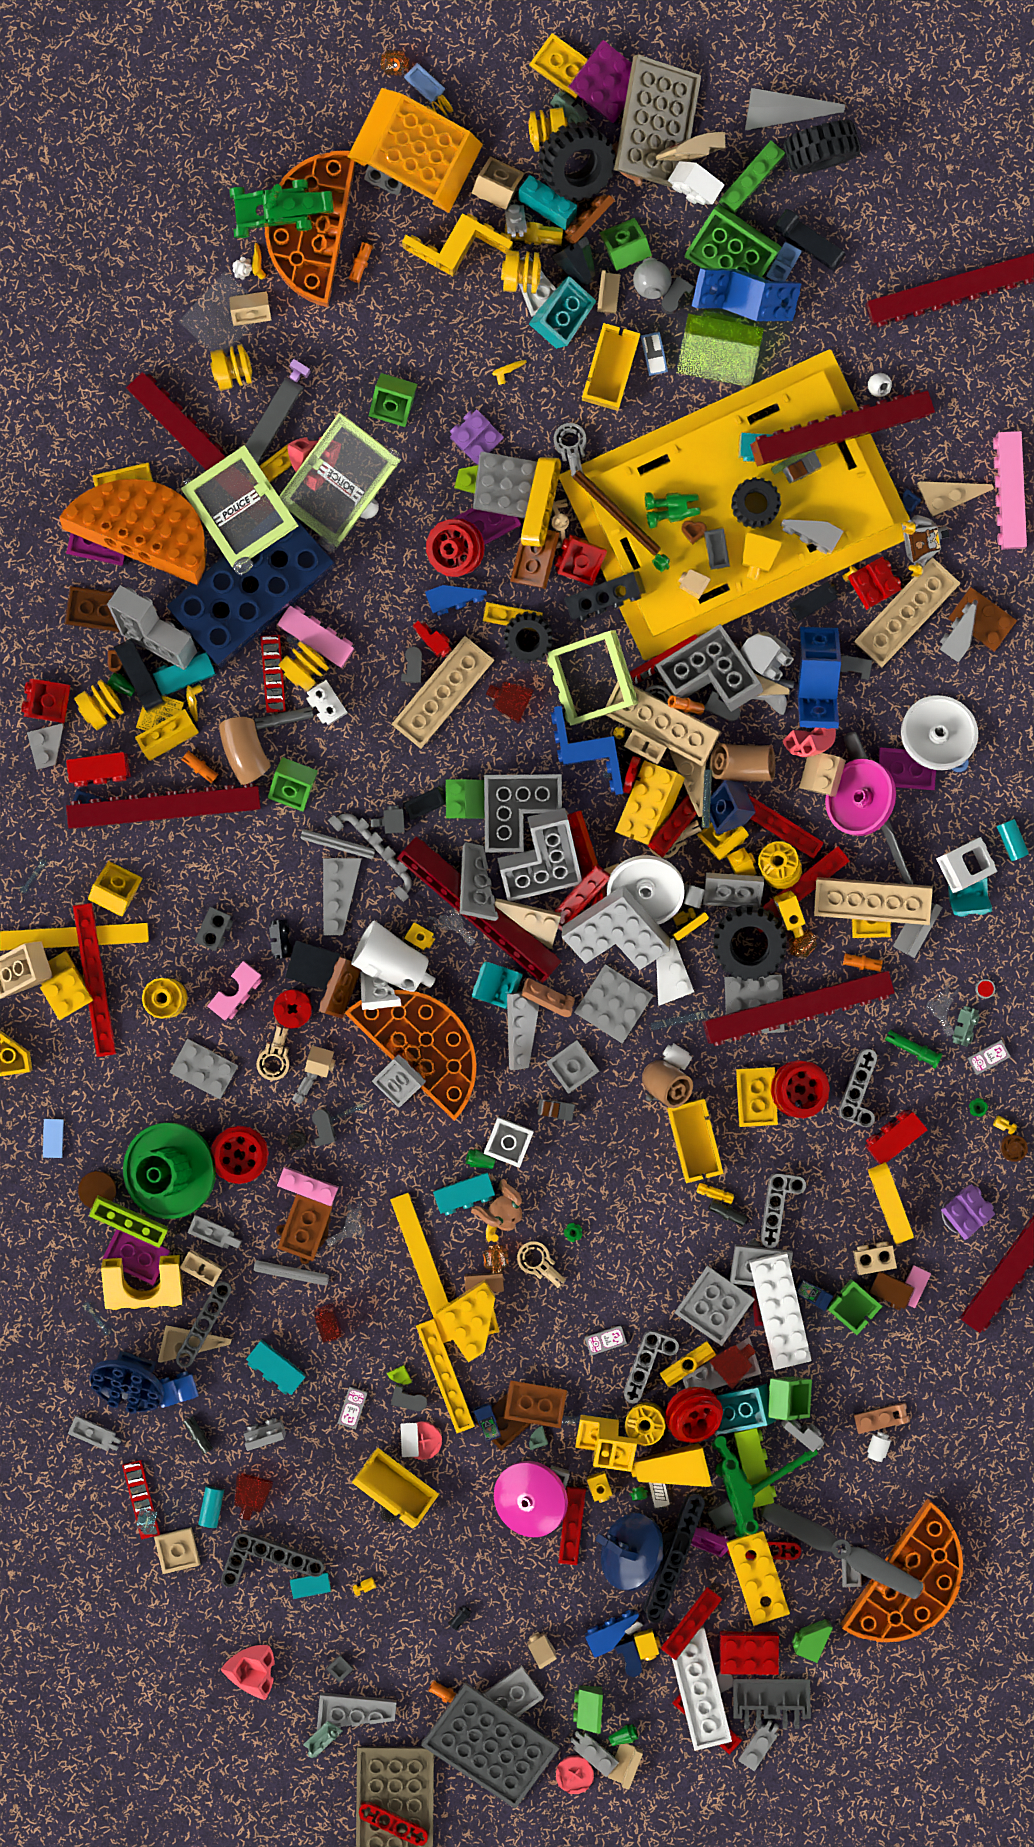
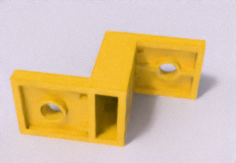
M462 213L440 254L437 253L438 249L428 244V246L420 243L421 240L414 235L410 237L405 235L402 245L403 249L453 277L475 237L505 254L506 250H513V242L510 241L511 237L508 235L494 232V228L489 224L484 223L482 225L477 222L478 219L473 215L467 214L466 216Z
M761 1530L752 1535L727 1541L726 1543L753 1626L789 1615L790 1612L764 1531ZM748 1550L756 1552V1557L753 1560H748L745 1557ZM764 1596L770 1597V1605L762 1606L760 1604L761 1598Z

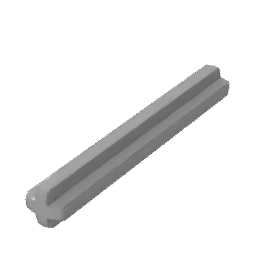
M305 829L301 833L302 840L370 859H373L375 850L348 841Z
M256 1260L254 1264L255 1272L324 1286L329 1281L328 1274Z

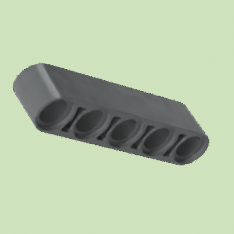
M288 377L284 379L245 445L258 465L260 463L259 460H262L270 446L268 444H271L277 435L278 427H281L287 418L288 410L291 411L299 397L298 394H301L304 388Z
M219 1282L213 1288L177 1354L176 1362L180 1367H189L196 1358L230 1296L231 1287L228 1283ZM219 1286L227 1287L228 1293L225 1296H220L217 1293ZM209 1303H216L219 1308L218 1311L215 1313L209 1312L207 1309ZM202 1319L209 1322V1327L206 1330H201L198 1327V1322ZM193 1336L198 1337L200 1340V1344L197 1347L189 1345V1339ZM186 1353L190 1356L188 1364H182L179 1361L181 1354Z

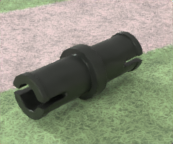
M715 1199L711 1201L708 1207L709 1211L722 1216V1219H728L743 1227L748 1217L734 1210L732 1206H726L715 1201Z
M193 1416L182 1422L192 1436L191 1440L196 1442L203 1455L213 1449V1446H211L204 1435L205 1431L200 1429Z

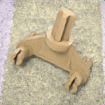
M566 499L554 501L551 523L552 527L560 533L556 549L561 548L562 542L566 538L565 529L569 525L568 517L565 514H560L558 511L559 508L568 507V504L565 503L567 502Z

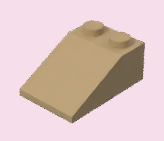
M42 941L25 943L0 956V999L37 986L53 978Z

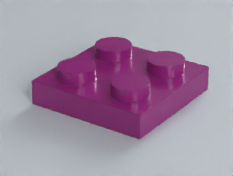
M696 1527L691 1545L722 1558L729 1550L726 1542L730 1540H727L728 1538L724 1535L710 1533V1530L707 1528Z

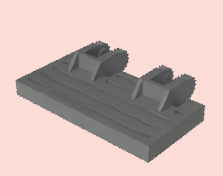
M733 1679V1719H742V1710H744V1729H749V1710H756L755 1726L756 1729H761V1710L764 1711V1719H781L780 1710H782V1727L787 1729V1710H794V1727L799 1729V1710H802V1719H811L810 1679Z

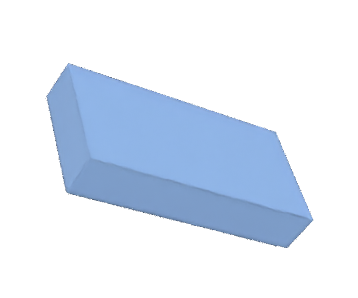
M418 63L404 76L430 102L436 101L438 96L445 91V88Z
M44 1119L43 1157L63 1158L64 1119Z

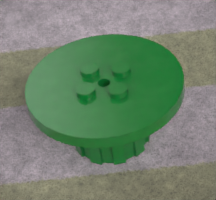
M166 1122L144 1129L132 1140L124 1157L123 1176L128 1193L142 1210L155 1217L175 1219L195 1212L207 1201L214 1187L216 1168L211 1149L199 1133L183 1124Z

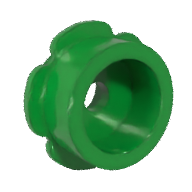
M656 554L652 560L653 565L660 572H663L665 569L668 570L670 568L668 565L670 563L669 558L664 554Z
M981 1098L972 1100L969 1104L970 1113L973 1116H984L988 1110L987 1103Z
M570 1223L564 1229V1236L570 1242L580 1240L583 1235L581 1233L582 1227L578 1224Z
M643 1487L633 1488V1492L629 1494L632 1497V1501L647 1499L648 1490H644Z

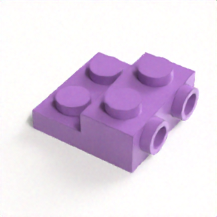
M476 409L474 412L470 410L464 416L465 422L461 426L457 424L452 428L450 439L478 465L480 453H490L504 437Z
M972 1184L963 1188L941 1209L964 1240L968 1239L995 1215L993 1205L985 1201L981 1196V1190Z

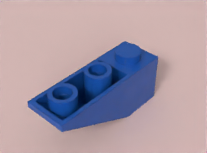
M442 585L425 591L433 615L442 616L449 613L448 609L453 607L458 610L466 607V603L472 600L474 603L484 600L487 592L485 590Z
M632 1609L622 1613V1617L618 1619L613 1617L604 1622L605 1625L600 1627L595 1625L587 1629L585 1638L594 1658L613 1650L625 1635V1631L639 1617L637 1610L634 1612Z

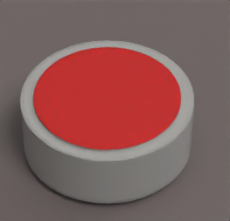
M987 979L980 980L975 987L976 994L981 998L992 997L995 993L994 983Z

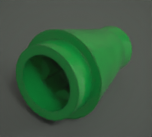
M114 672L107 682V685L112 690L129 697L135 691L134 686L120 673Z
M469 1149L466 1164L470 1167L493 1169L495 1158L477 1149Z
M627 1724L612 1735H609V1741L612 1746L633 1743L639 1738L634 1724Z

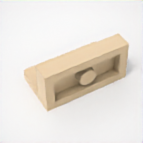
M602 270L597 312L616 314L620 274L606 273V270Z
M267 292L229 298L233 326L271 321Z
M629 1744L619 1745L615 1755L619 1763L608 1775V1778L620 1782L623 1788L630 1789L643 1755L642 1749Z

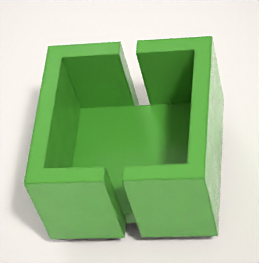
M850 1279L840 1291L842 1296L836 1295L829 1303L827 1310L858 1335L868 1324V1321L864 1318L865 1315L872 1319L881 1309L882 1305Z
M794 1376L770 1379L768 1417L781 1420L810 1418L812 1379Z

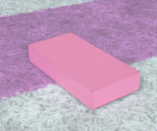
M914 1265L905 1283L916 1288L908 1304L913 1308L916 1307L931 1273Z

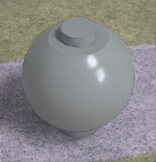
M655 258L645 259L637 267L633 276L636 291L647 299H657L665 295L672 281L668 267Z

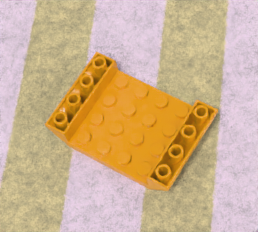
M381 88L350 150L348 158L363 166L368 164L432 199L433 205L449 213L483 144L470 131L406 95Z

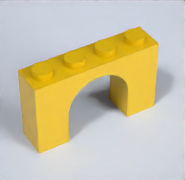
M180 1255L160 1256V1283L148 1291L133 1289L126 1283L123 1274L122 1258L103 1259L101 1273L105 1309H138L140 1307L157 1308L159 1306L176 1307L182 1305L183 1286Z

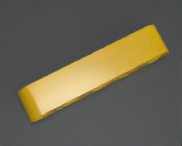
M540 457L537 461L521 534V542L524 546L542 547L545 543L561 471V461L559 458Z
M885 1162L868 1169L895 1244L897 1245L914 1238L887 1163Z

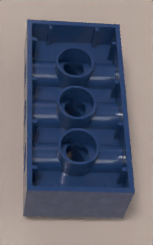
M274 511L234 546L232 550L235 554H238L284 522L277 511ZM293 515L292 517L298 524V527L251 559L249 557L245 558L233 568L224 555L202 575L198 585L192 583L166 606L220 668L279 618L289 606L295 604L336 568L331 558ZM278 554L288 556V562L282 568H277L273 565V559ZM250 579H256L259 582V587L254 593L244 591V585ZM223 604L228 605L230 608L229 615L223 619L216 618V608Z

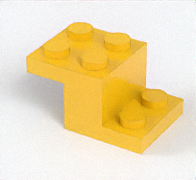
M67 951L48 961L53 978L42 983L40 989L58 1019L62 1020L92 1002L93 999L85 987L83 977Z
M581 1415L575 1448L594 1450L593 1467L631 1472L637 1439L618 1436L619 1420Z

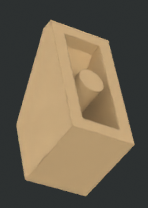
M690 569L688 573L683 572L678 582L681 585L679 588L699 599L711 579Z
M537 1632L529 1637L528 1647L540 1669L557 1659L556 1650L544 1632L541 1634Z

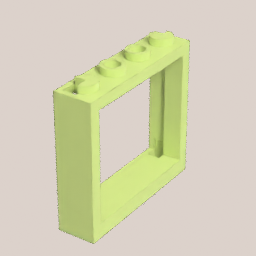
M616 630L608 631L548 652L547 662L550 668L553 669V681L559 688V700L561 704H564L566 710L564 713L565 718L570 723V726L639 704ZM605 639L624 702L577 717L558 655Z

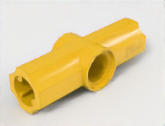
M527 222V232L523 233L524 237H520L519 233H516V237L512 238V234L507 233V225L505 226V234L514 241H524L526 244L534 243V245H541L542 243L561 246L563 228Z
M706 1341L687 1355L682 1356L659 1374L667 1386L670 1387L686 1375L693 1373L699 1366L716 1356V1353ZM687 1359L693 1361V1366L689 1369L683 1367V1362Z

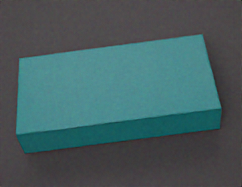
M324 1572L318 1577L308 1575L290 1579L293 1599L331 1592L328 1572Z

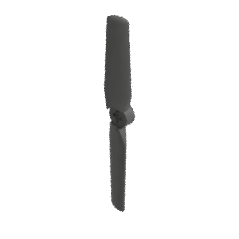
M847 733L844 736V742L851 761L868 759L857 733ZM888 819L881 829L904 884L914 885Z
M776 1503L763 1506L761 1510L762 1518L816 1550L832 1552L836 1558L845 1559L855 1571L912 1599L920 1596L923 1590V1583L876 1554L867 1549L851 1547L846 1540H838L829 1529ZM844 1544L846 1545L845 1549L847 1552H842L840 1555L836 1547Z

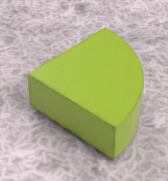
M404 1365L387 1372L388 1377L396 1383H412Z

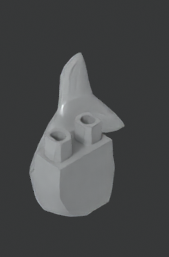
M765 631L748 638L739 651L750 668L779 684V680L783 675L779 670L781 664L788 666L794 660L790 655V649L781 640ZM767 695L752 698L755 700H765L781 715H784L786 711L787 699L785 695Z

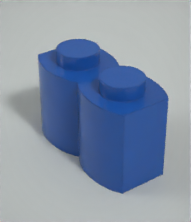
M187 1371L176 1374L177 1378L169 1379V1377L159 1379L165 1392L161 1403L162 1408L199 1396L193 1373L188 1374Z

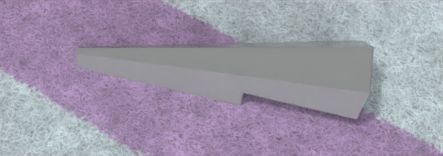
M751 88L745 130L843 113L845 104Z

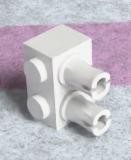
M327 680L307 692L309 697L306 699L312 708L317 707L320 712L317 716L323 724L326 722L328 725H331L348 713Z

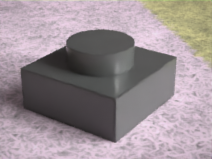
M340 1654L326 1669L340 1683L353 1670V1667Z

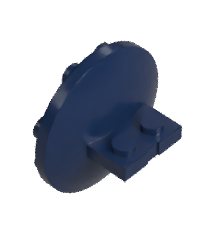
M121 1350L117 1360H105L97 1363L92 1368L89 1376L91 1389L107 1401L110 1407L117 1408L122 1398L128 1401L126 1411L131 1414L155 1410L161 1405L165 1395L161 1382L153 1375L157 1362L140 1358Z
M630 1513L620 1517L610 1527L606 1536L598 1533L595 1540L602 1545L601 1566L606 1579L614 1587L625 1591L637 1590L652 1580L664 1557L663 1539L658 1525L653 1519L640 1513Z

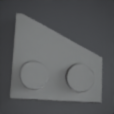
M63 723L27 732L37 770L56 765L62 732L64 730Z

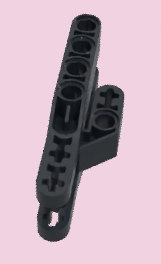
M695 1491L686 1494L673 1529L661 1532L664 1557L655 1573L643 1604V1610L652 1623H659L664 1618L704 1509L705 1501ZM691 1500H699L698 1503H691ZM685 1518H692L691 1522L687 1521L686 1523L684 1521ZM674 1553H678L675 1559H670ZM666 1572H671L668 1577H664ZM664 1590L661 1595H657L658 1591ZM657 1608L656 1612L650 1613L652 1609Z

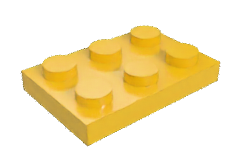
M552 33L529 66L576 100L578 95L569 89L568 86L588 59Z
M775 1067L736 1069L739 1127L778 1125L777 1106L773 1102L770 1091L772 1079L775 1075Z

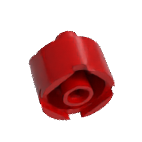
M291 989L284 991L276 998L273 1012L276 1020L284 1027L298 1028L309 1021L312 1016L313 1006L311 999L306 993ZM296 1004L298 1012L290 1013L288 1006Z

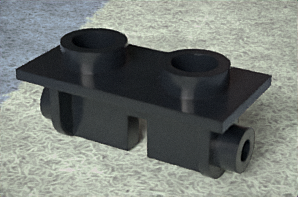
M287 920L270 921V938H277V942H271L272 956L274 955V959L291 958L292 948L288 937L290 928Z

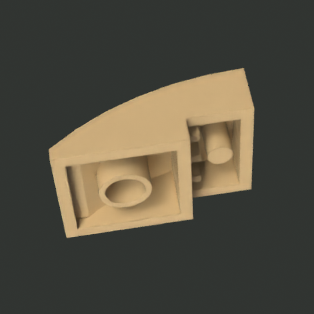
M725 132L706 133L674 144L660 152L656 156V160L690 162L707 156L709 153L726 148Z

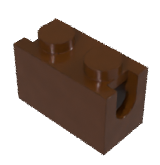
M880 1271L869 1293L874 1294L873 1298L880 1302L884 1300L890 1302L892 1308L900 1311L901 1308H907L916 1288Z

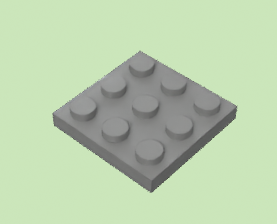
M481 452L479 455L473 509L525 518L537 462Z
M605 964L574 1013L623 1044L653 995Z
M769 975L766 978L760 977L757 981H753V979L743 981L740 977H724L726 1014L783 999L782 975ZM784 1024L780 1025V1029L769 1031V1028L761 1031L762 1033L784 1032Z
M707 1265L674 1313L722 1346L755 1298L735 1284L730 1283L728 1279Z

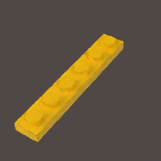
M434 1318L416 1325L456 1433L475 1427Z

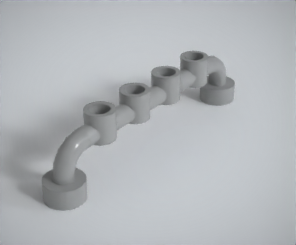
M348 813L341 814L337 818L333 815L328 822L337 831L344 827L342 824L344 821L352 823L356 830L364 836L381 857L404 880V886L402 888L398 886L393 892L404 902L409 897L407 893L412 886L411 877L406 872L408 868L393 858L396 854L389 846L384 848L380 844L383 840L376 832L371 834L367 828L370 826L363 818L358 820L354 815Z

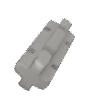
M307 1072V1077H304L298 1092L295 1093L292 1100L301 1104L305 1098L304 1095H307L314 1083L313 1080L318 1075Z

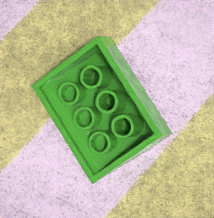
M718 204L711 212L684 257L700 268L739 269L762 278L782 247Z

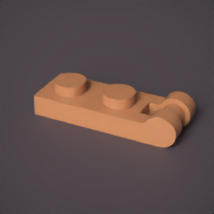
M530 978L525 981L521 996L561 1016L570 1017L572 1015V1006L575 1002L574 997L564 996Z
M906 1402L854 1414L858 1434L910 1422V1417L906 1413ZM898 1411L899 1417L894 1418L893 1412Z

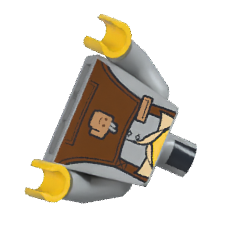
M916 515L908 522L904 521L902 529L907 557L914 563V565H909V570L913 571L911 576L920 577L925 564L941 550L940 540L948 538L949 531L946 526L938 528L929 518Z

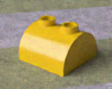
M711 822L697 836L720 861L722 858H726L736 846L743 844L749 834L743 826L722 834H716Z

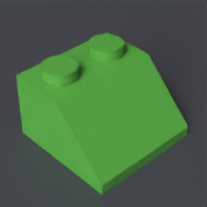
M635 218L599 233L616 271L652 256L646 236Z
M381 373L375 386L369 416L406 427L418 384Z
M282 757L275 771L268 798L304 811L318 771Z
M446 780V819H485L484 780Z
M824 1619L801 1628L799 1633L796 1632L792 1639L795 1653L818 1663L833 1628L830 1621Z
M579 1685V1691H575L574 1703H578V1708L573 1712V1722H577V1728L593 1733H601L602 1687Z

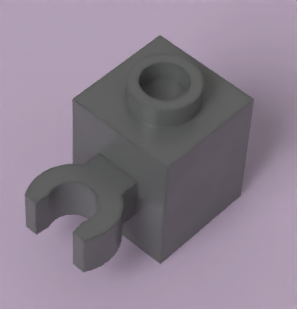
M388 806V810H384V818L371 819V827L385 826V834L405 833L403 809H399V806Z
M728 1499L707 1510L717 1530L725 1526L730 1537L735 1535V1527L732 1521L736 1519Z

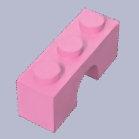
M243 961L231 975L239 984L238 993L234 996H227L219 991L207 1007L224 1020L232 1019L238 1012L237 1006L240 1003L244 1004L250 997L248 992L260 985L262 982L260 977L262 975Z
M286 1166L277 1184L281 1188L329 1206L332 1205L339 1186L311 1178L302 1172Z

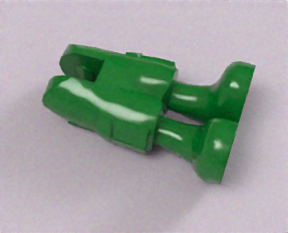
M651 492L645 493L646 510L659 507L668 508L666 511L646 513L649 528H655L657 523L664 519H668L670 522L684 520V518L701 514L700 508H687V502L699 500L698 494L668 493L665 498L659 499L655 498Z

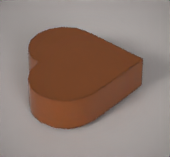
M689 520L682 524L681 530L693 545L704 536V531H707V527L703 522L694 523Z
M108 650V669L111 672H120L123 665L116 651Z

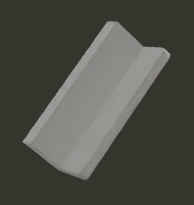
M931 904L930 925L905 923L893 947L915 958L943 907L938 904Z

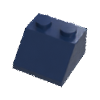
M725 780L704 804L716 834H722L745 825L756 812L744 784Z

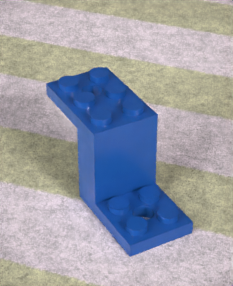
M700 268L692 306L695 308H722L755 321H793L801 283L769 281L739 269Z
M800 627L801 660L797 690L799 725L806 728H838L837 695L841 668L838 628Z
M562 706L554 707V712H551L552 724L557 725V731H554L555 742L560 743L561 750H557L559 762H563V766L609 758V761H606L607 773L612 774V780H609L610 791L615 792V796L623 795L614 736L568 744Z

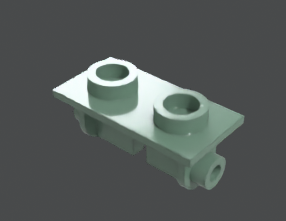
M560 90L558 94H555L550 103L554 108L563 107L564 117L567 118L569 123L574 122L577 125V122H585L589 118L588 112L579 104L574 108L571 106L575 100L567 92Z
M967 1006L961 1009L957 1022L964 1025L963 1027L956 1025L952 1036L953 1043L960 1045L961 1042V1045L967 1047L968 1043L972 1042L974 1036L972 1031L980 1017L978 1014L979 1010L972 1008L971 1011V1008Z
M327 1721L303 1744V1746L308 1748V1756L310 1758L318 1757L343 1730Z

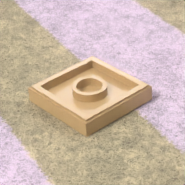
M192 1527L154 1536L163 1574L201 1565Z

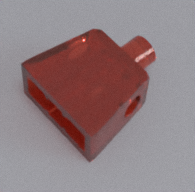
M504 682L501 689L490 684L485 695L496 699L493 708L519 724L534 690Z
M333 1303L314 1309V1317L322 1342L327 1344L343 1339L344 1336Z
M750 1344L746 1345L742 1350L733 1345L711 1358L709 1363L729 1387L733 1389L753 1366L748 1359L756 1351Z
M241 1472L238 1473L234 1506L241 1508L239 1518L250 1521L253 1511L261 1512L274 1481Z

